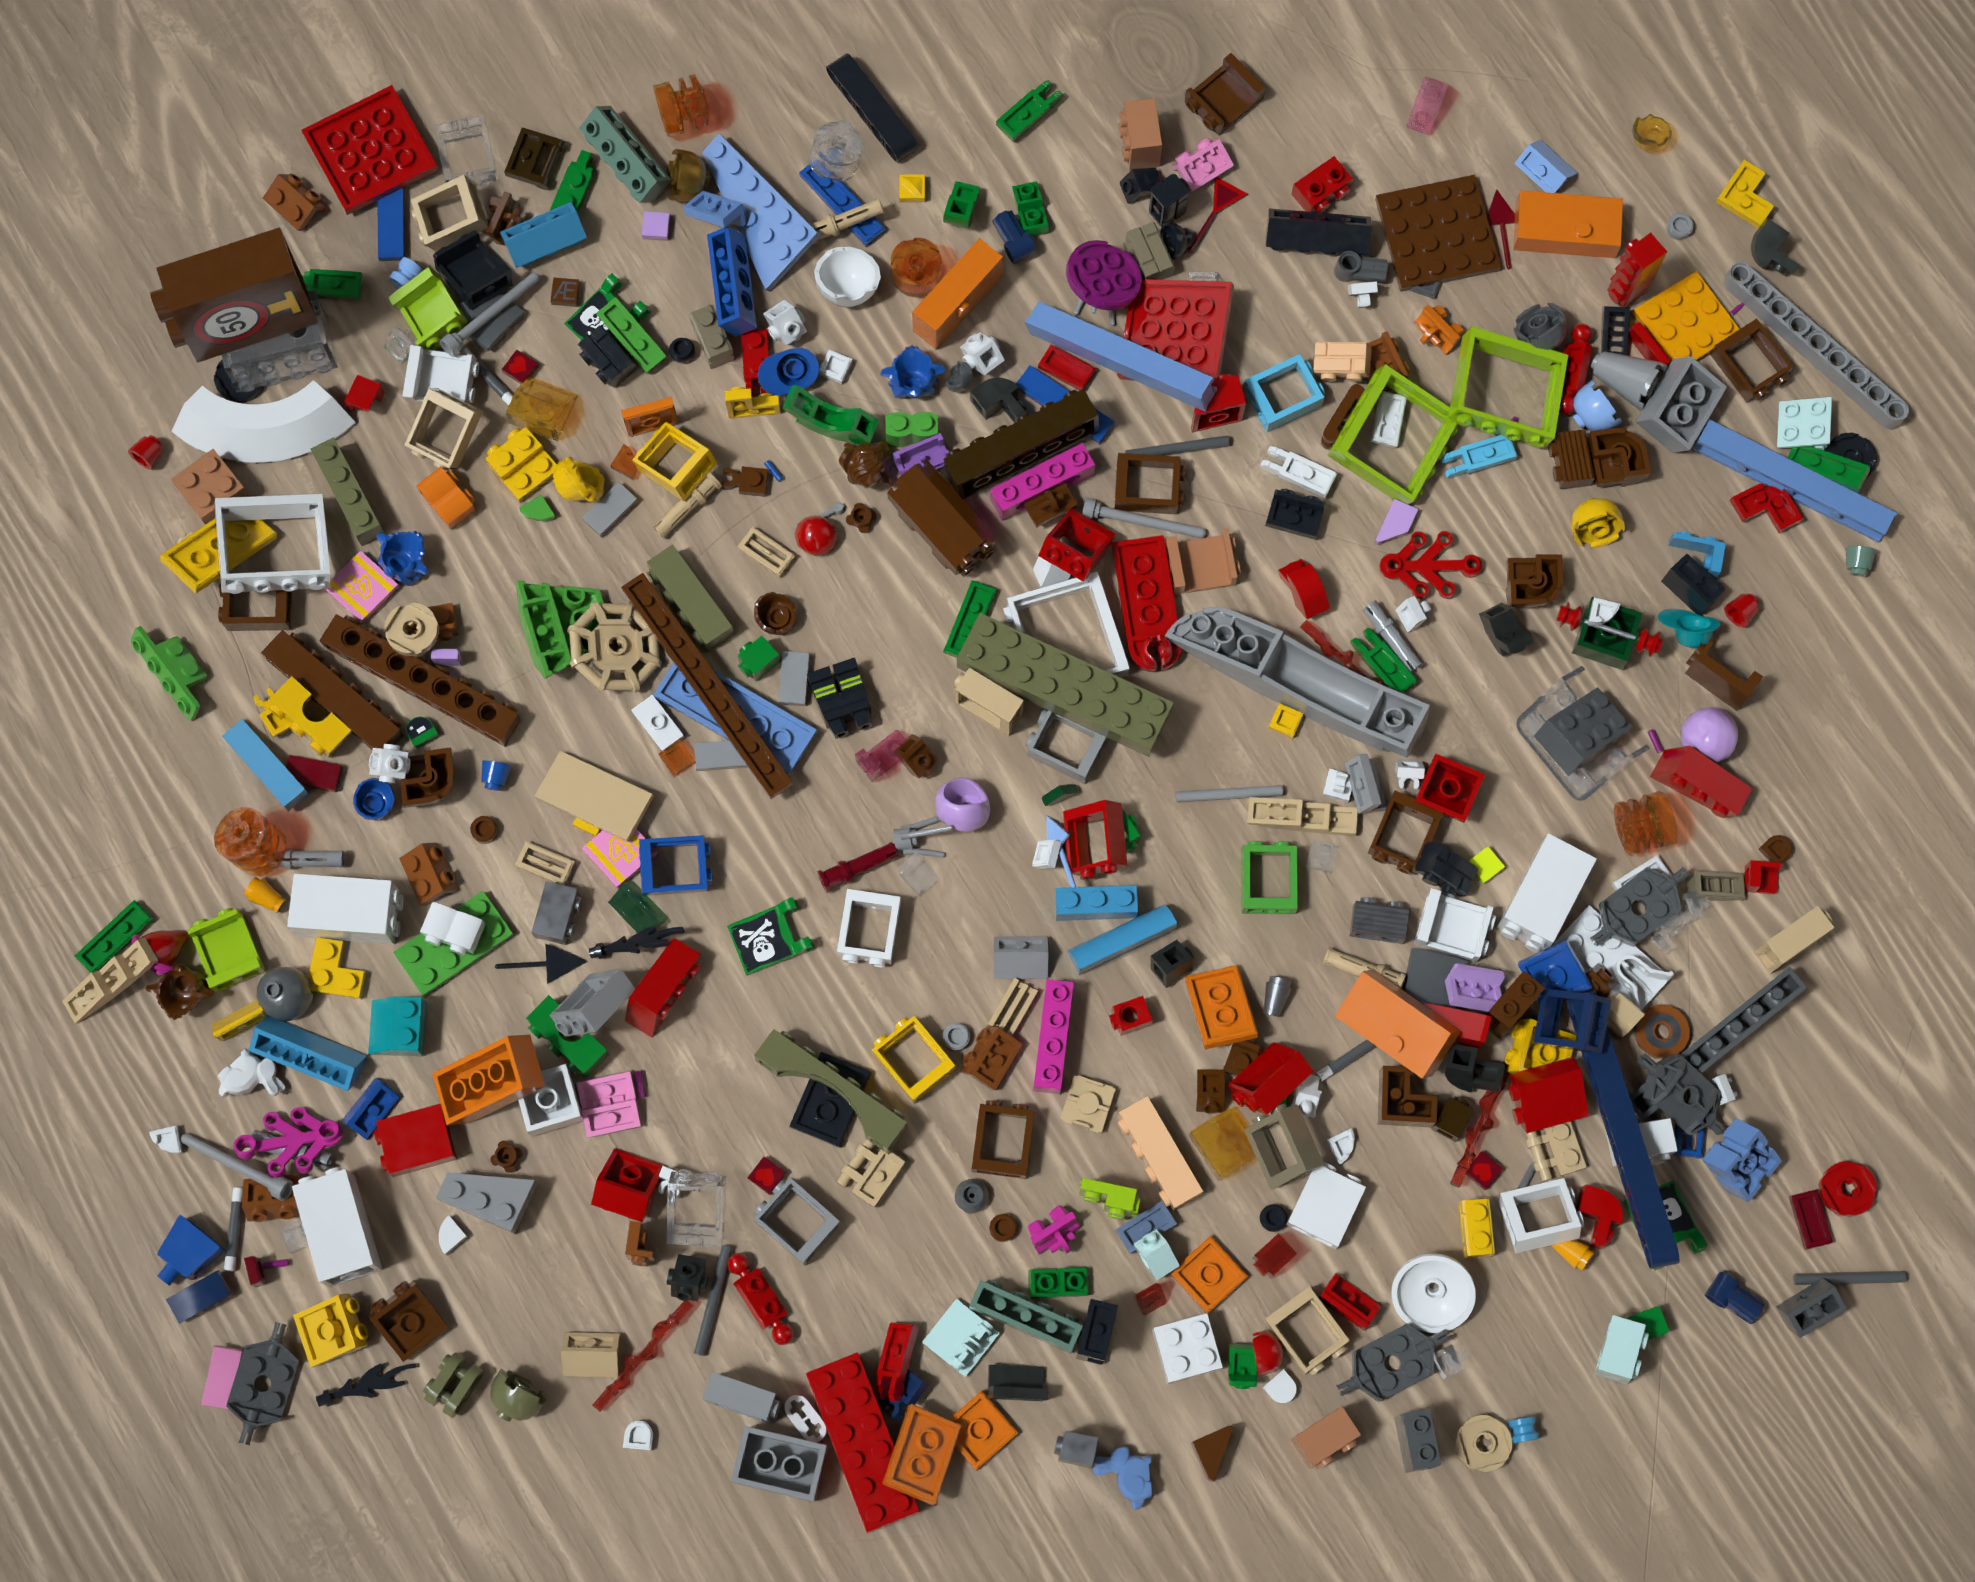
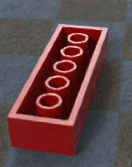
M858 1352L807 1372L806 1376L866 1533H871L920 1513L914 1497L882 1484L894 1450V1444Z

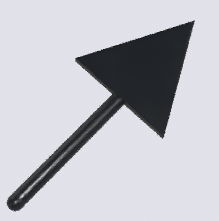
M545 943L546 961L496 964L495 968L509 969L546 966L548 984L587 961Z

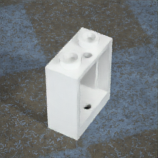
M847 889L837 955L842 958L843 962L857 964L858 960L868 961L870 966L881 968L885 967V964L891 965L901 897ZM852 906L891 911L885 952L846 947Z
M1564 1178L1500 1193L1499 1207L1515 1253L1580 1238L1581 1228L1584 1227V1220L1581 1212L1575 1210L1572 1187H1567ZM1559 1195L1569 1223L1526 1233L1516 1205Z

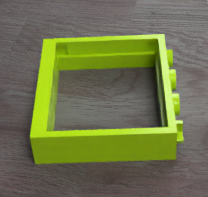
M1471 326L1462 336L1448 419L1455 421L1461 426L1479 428L1484 433H1496L1505 436L1506 439L1511 441L1519 440L1529 443L1530 446L1535 448H1545L1555 439L1568 355L1550 349L1536 348L1530 343ZM1473 349L1549 372L1540 429L1463 406Z
M1385 364L1374 372L1327 456L1393 500L1396 499L1405 504L1415 503L1424 491L1422 486L1425 480L1428 481L1434 474L1436 468L1433 466L1437 459H1441L1447 451L1448 446H1446L1448 439L1457 433L1458 424L1448 419L1450 407ZM1385 385L1442 423L1405 490L1348 453Z

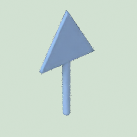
M1046 815L1047 840L1061 842L1059 855L1070 886L1075 888L1076 884L1062 844L1070 834L1051 817Z

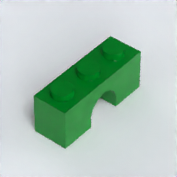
M548 995L526 1017V1020L531 1024L528 1030L538 1039L543 1036L549 1041L550 1044L547 1048L558 1058L563 1055L568 1059L569 1062L566 1065L577 1076L582 1073L587 1078L610 1054L590 1033H586L581 1039L574 1042L564 1040L562 1033L557 1030L555 1022L549 1016L559 1004Z

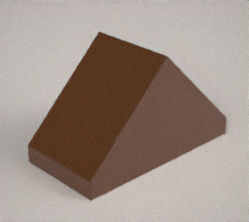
M1226 1426L1191 1442L1208 1481L1213 1482L1215 1480L1233 1431L1231 1426Z

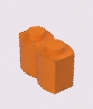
M439 467L418 483L416 487L444 523L452 529L475 511L472 504L475 502V499L467 489L460 490L456 485L459 480L450 469L446 472L442 467Z

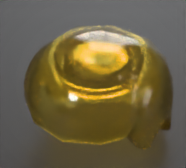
M1649 114L1643 119L1640 117L1636 118L1632 135L1634 143L1641 150L1655 152L1669 144L1672 131L1670 124L1663 118Z

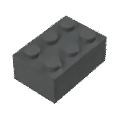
M1597 687L1549 718L1536 732L1534 737L1562 770L1570 776L1618 744L1630 731L1632 725Z

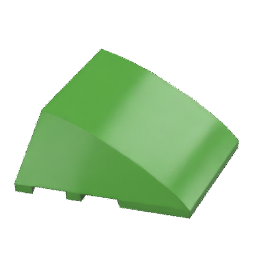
M516 581L519 618L532 662L544 679L570 665L571 647L570 634L567 632L568 627L573 625L590 608L591 603L595 601L604 603L600 589L573 586L564 588L549 586L546 583L537 585L528 584L525 581ZM594 618L585 628L592 632L599 625V622ZM581 638L582 655L589 653L588 640Z

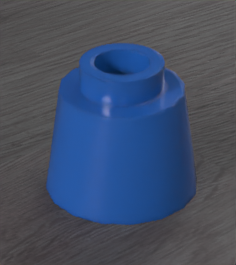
M483 760L481 782L485 783L484 788L500 791L501 786L505 787L512 766Z

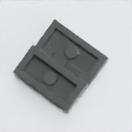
M500 292L471 310L462 302L459 307L468 320V323L462 329L504 295ZM512 302L473 333L470 338L488 352L505 338L507 330L523 319L524 311Z
M1411 948L1403 991L1422 1004L1429 1003L1459 1009L1458 1006L1449 1004L1445 980L1454 964L1467 965L1468 961L1441 953Z

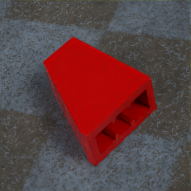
M1429 1003L1423 1004L1461 1031L1453 1044L1474 1047L1479 1050L1485 1043L1491 1016Z

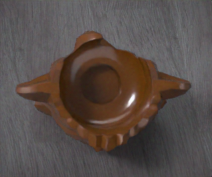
M870 442L869 444L864 443L856 447L851 443L844 444L845 448L839 458V464L847 473V479L850 483L860 484L866 489L880 483L890 487L893 486L894 481L888 475L891 471L892 460L890 458L891 449L888 447L887 442Z
M183 964L174 965L173 970L166 973L159 982L146 985V991L157 994L158 1004L165 1010L167 1016L173 1018V1020L182 1018V1015H186L188 1011L195 1008L202 998H208L214 994L208 986L206 975L191 971L189 967Z

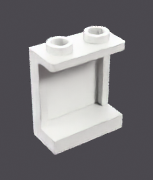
M411 345L402 396L410 401L423 402L428 389L439 388L467 403H473L475 388L472 385L474 377L477 378L479 373V362H476L477 358L471 354H467V356L456 354L451 357L446 352L427 350L421 346Z
M1431 888L1426 897L1414 944L1477 962L1481 955H1486L1489 941L1485 940L1487 930L1492 931L1496 915L1492 914L1493 907L1488 905L1487 908L1449 898L1441 895V891Z
M1323 1162L1324 1166L1310 1173L1286 1226L1336 1249L1343 1238L1366 1187L1361 1185L1362 1181L1357 1177L1349 1174L1344 1177L1336 1173L1337 1169L1334 1166Z

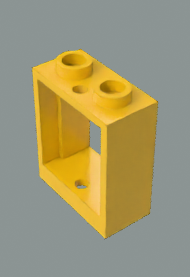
M667 422L655 431L652 438L632 459L641 474L682 501L688 498L717 464L716 459L708 448ZM676 443L693 455L676 475L669 480L652 468Z
M915 1016L910 1019L905 1017L894 1026L896 1030L889 1036L884 1034L873 1043L875 1047L872 1049V1054L913 1104L956 1070L955 1064ZM915 1030L941 1064L914 1086L910 1087L884 1056V1053L911 1031Z

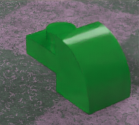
M955 181L952 194L949 196L945 208L943 222L969 229L973 221L980 187Z

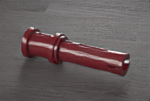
M889 842V844L851 861H838V865L825 871L820 869L817 871V874L825 892L828 893L831 888L844 882L847 884L851 883L854 876L892 859L899 858V856L895 852L897 850L894 844Z

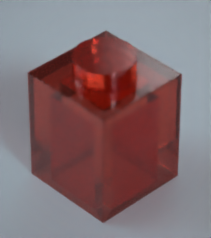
M1278 1233L1252 1257L1255 1261L1253 1266L1263 1277L1268 1275L1271 1279L1297 1253Z

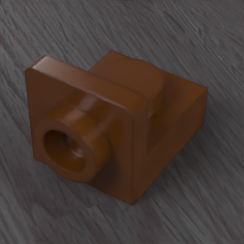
M1597 963L1587 972L1593 986L1585 992L1594 990L1597 996H1604L1617 983L1614 980V975L1608 968L1601 967Z
M1250 1039L1233 1043L1223 1069L1225 1073L1236 1077L1255 1060L1261 1049L1260 1046L1256 1045L1257 1041Z
M1197 1069L1196 1111L1208 1114L1222 1113L1225 1101V1070Z

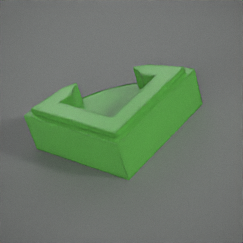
M542 495L519 508L520 512L528 519L548 522L556 518Z

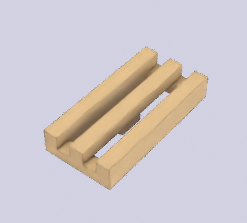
M753 526L737 546L739 551L779 578L783 575L784 570H787L790 562H793L795 559L794 554ZM754 535L756 538H758L759 540L773 548L775 551L786 557V559L783 561L782 559L768 551L766 548L752 540V536ZM746 544H749L754 549H756L757 551L771 559L773 562L778 564L779 568H777L776 566L768 562L766 559H764L763 557L749 549L746 546Z
M526 841L515 863V867L550 882L565 886L576 863L573 860ZM531 850L565 864L566 868L563 869L531 856L527 852ZM525 859L562 876L561 878L523 863V860Z
M1014 978L990 1019L988 1026L998 1027L1013 1037L1036 997L1038 990L1032 989L1029 985L1023 984ZM1018 987L1020 991L1001 1024H996L1015 988ZM1027 992L1030 995L1010 1030L1005 1029L1023 995Z

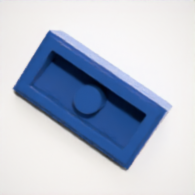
M375 1078L349 1110L342 1122L368 1140L377 1128L376 1121L384 1119L401 1096Z

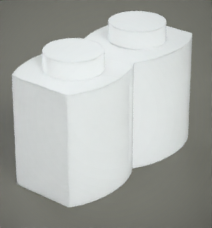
M432 902L420 932L426 937V942L435 946H440L441 943L450 945L449 950L465 956L466 952L474 953L485 923L483 920Z

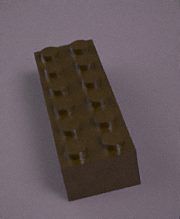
M1085 389L1080 391L1072 390L1064 395V399L1056 403L1053 401L1048 402L1040 408V411L1032 415L1030 413L1024 414L1017 419L1016 423L1010 426L1002 425L995 429L992 435L986 438L978 437L970 443V446L962 450L957 448L950 451L943 461L947 477L958 495L964 500L1100 432L1098 413Z

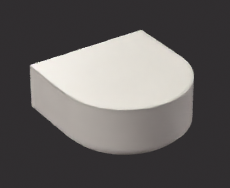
M1284 1369L1262 1388L1274 1402L1279 1404L1288 1403L1296 1394V1384Z
M644 1421L630 1423L625 1430L623 1448L652 1451L653 1430L650 1425Z

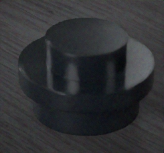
M677 338L670 344L669 354L675 362L686 363L694 357L695 347L689 339Z
M1276 1204L1267 1205L1260 1213V1223L1265 1230L1278 1232L1287 1223L1286 1211Z

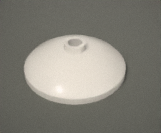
M1423 1254L1414 1257L1398 1270L1393 1280L1392 1301L1396 1312L1404 1322L1423 1332L1439 1333L1443 1329L1450 1331L1458 1327L1469 1317L1475 1304L1476 1291L1471 1274L1460 1262L1446 1255ZM1436 1283L1439 1286L1433 1289L1429 1287V1284Z

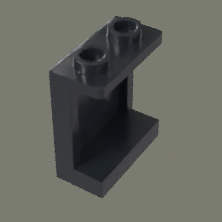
M476 230L463 235L459 240L440 248L433 254L436 271L469 310L513 286L510 268L505 263L500 265L481 243L479 233Z
M1090 1299L1076 1359L1099 1365L1104 1363L1118 1305Z

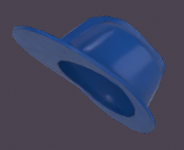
M788 349L767 357L761 363L758 370V381L766 392L773 395H785L789 393L792 385H799L802 388L812 385L819 373V362L815 355L807 349Z

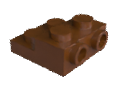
M414 1280L409 1284L407 1281L400 1283L393 1290L395 1295L387 1301L384 1298L376 1301L370 1307L372 1312L369 1313L371 1322L403 1362L448 1328L446 1322Z

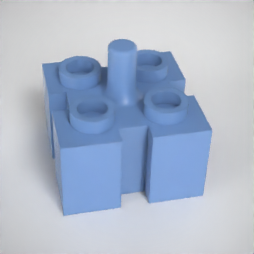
M1736 1118L1723 1133L1724 1141L1722 1143L1715 1142L1702 1160L1711 1172L1718 1175L1716 1179L1726 1191L1749 1202L1762 1187L1760 1180L1764 1176L1770 1177L1782 1160L1773 1148L1767 1146L1769 1142L1759 1129Z

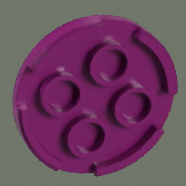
M1093 240L1082 243L1074 249L1066 264V277L1071 289L1082 301L1102 310L1122 309L1130 305L1139 293L1142 275L1137 262L1126 250L1123 252L1109 245L1107 241Z

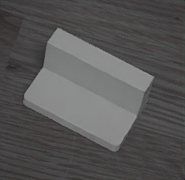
M1360 754L1346 762L1345 767L1358 814L1385 810L1387 806L1374 760L1369 759L1368 754Z
M994 937V978H1048V937Z

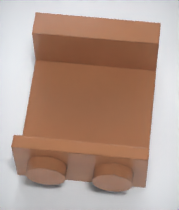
M1228 528L1223 529L1220 536L1177 542V537L1174 536L1167 537L1165 540L1174 595L1235 586L1238 576H1241L1239 561H1234L1233 552L1236 551L1235 538L1229 535Z

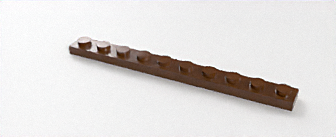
M641 573L621 587L622 591L770 799H773L792 786L793 782L645 574Z

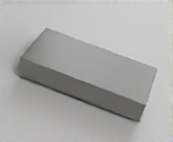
M617 482L582 517V520L602 537L638 500L620 482Z
M783 651L779 690L780 705H806L809 653Z
M730 741L694 743L696 771L748 767Z

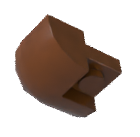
M1626 428L1590 431L1588 446L1597 487L1621 484V487L1641 482L1651 475L1646 445L1636 434L1627 431Z
M1536 554L1534 558L1507 559L1506 599L1509 607H1538L1556 599L1563 584L1562 554Z
M451 747L424 751L423 755L409 756V772L405 774V779L400 780L403 807L431 805L443 800L452 790L454 782Z

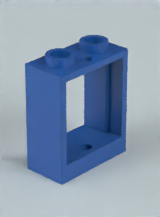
M704 835L639 839L642 896L705 892L708 889L707 885L712 884L711 868L706 869V858H710V843L704 842ZM697 845L699 884L653 887L651 848Z

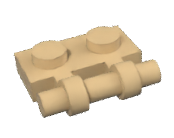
M1571 1121L1542 1129L1544 1135L1538 1136L1536 1131L1526 1133L1527 1140L1525 1141L1528 1149L1531 1148L1536 1162L1534 1167L1536 1172L1540 1173L1542 1182L1552 1179L1549 1169L1552 1167H1556L1559 1177L1587 1168ZM1548 1144L1552 1155L1551 1159L1545 1158L1541 1145Z
M865 1139L863 1144H859L854 1150L856 1154L849 1164L843 1166L841 1169L842 1174L836 1182L845 1188L851 1179L854 1180L857 1184L852 1193L875 1208L906 1162L891 1151L887 1154L880 1150L877 1155L871 1152L874 1144ZM866 1159L871 1164L862 1176L857 1170Z

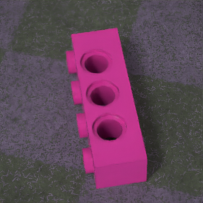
M1081 443L991 488L990 500L1003 521L1025 510L1024 503L1042 495L1045 491L1051 490L1065 482L1069 488L1093 476L1095 463L1084 444Z
M1046 979L1033 1091L1060 1094L1074 982Z

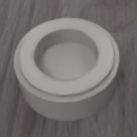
M1684 213L1672 215L1666 225L1668 235L1675 240L1686 239L1693 230L1692 219Z
M952 1023L945 1028L943 1042L949 1050L961 1051L969 1044L970 1034L963 1024Z

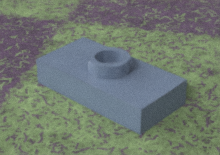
M1160 1201L1116 1229L1115 1232L1128 1252L1132 1254L1136 1251L1134 1243L1142 1239L1143 1236L1156 1229L1160 1234H1163L1177 1225L1163 1201Z

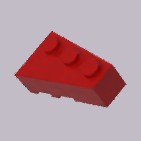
M1690 745L1664 750L1650 775L1651 778L1707 807L1713 814L1721 818L1738 816L1752 790L1747 784Z
M673 937L670 944L664 949L630 995L625 1022L652 1038L662 1021L669 1014L675 1001L679 1000L683 995L690 979L693 980L701 969L699 965L701 954Z

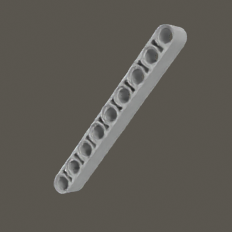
M1737 262L1732 265L1724 279V285L1740 302H1743L1748 309L1880 425L1890 430L1900 426L1909 412L1905 401L1752 267L1744 262ZM1733 275L1741 276L1743 281L1736 280ZM1753 292H1759L1763 298L1754 296ZM1772 309L1780 310L1782 315L1775 314ZM1791 326H1798L1801 332H1796ZM1811 342L1817 343L1821 349L1814 348ZM1830 359L1838 361L1840 366L1833 365ZM1850 376L1856 377L1859 383L1852 382ZM1869 394L1877 395L1879 400H1873ZM1889 411L1896 412L1899 418L1891 416Z

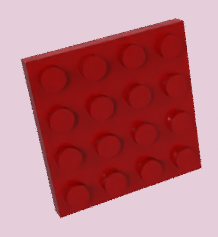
M393 85L301 130L347 215L439 170Z
M1142 279L1138 295L1128 305L1123 338L1211 376L1215 380L1221 373L1234 285L1232 282ZM1117 373V376L1120 379H1130L1126 376Z

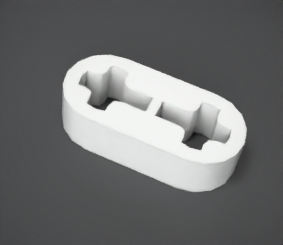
M800 1395L789 1397L785 1403V1412L807 1441L821 1442L827 1434V1428L823 1420L806 1398ZM793 1401L797 1403L804 1402L805 1405L802 1407V1410L807 1415L805 1418L802 1419L798 1413L793 1415L790 1413V1410L793 1408L791 1405ZM808 1419L815 1426L821 1425L819 1429L821 1435L816 1438L814 1435L809 1437L807 1435L809 1427L805 1422Z

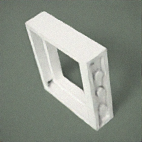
M322 494L215 498L222 593L238 594L250 591L264 593L272 590L294 591L296 589L320 590L330 588V565ZM315 517L320 570L229 574L224 521Z
M1098 572L1090 573L1084 582L1078 578H1073L1007 598V607L1003 608L1007 623L1012 622L1014 629L1025 633L1018 610L1089 590L1115 667L1105 671L1120 678L1129 675L1130 668Z

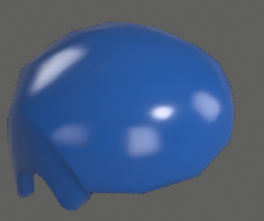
M378 778L362 781L353 796V805L357 814L365 820L373 821L386 817L392 810L395 801L391 785L387 782L379 781Z

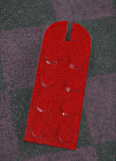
M1164 535L1112 542V553L1130 659L1141 670L1156 672L1157 664L1154 659L1153 649H1157L1161 671L1167 670L1179 659L1181 648L1165 638L1167 631L1177 621Z

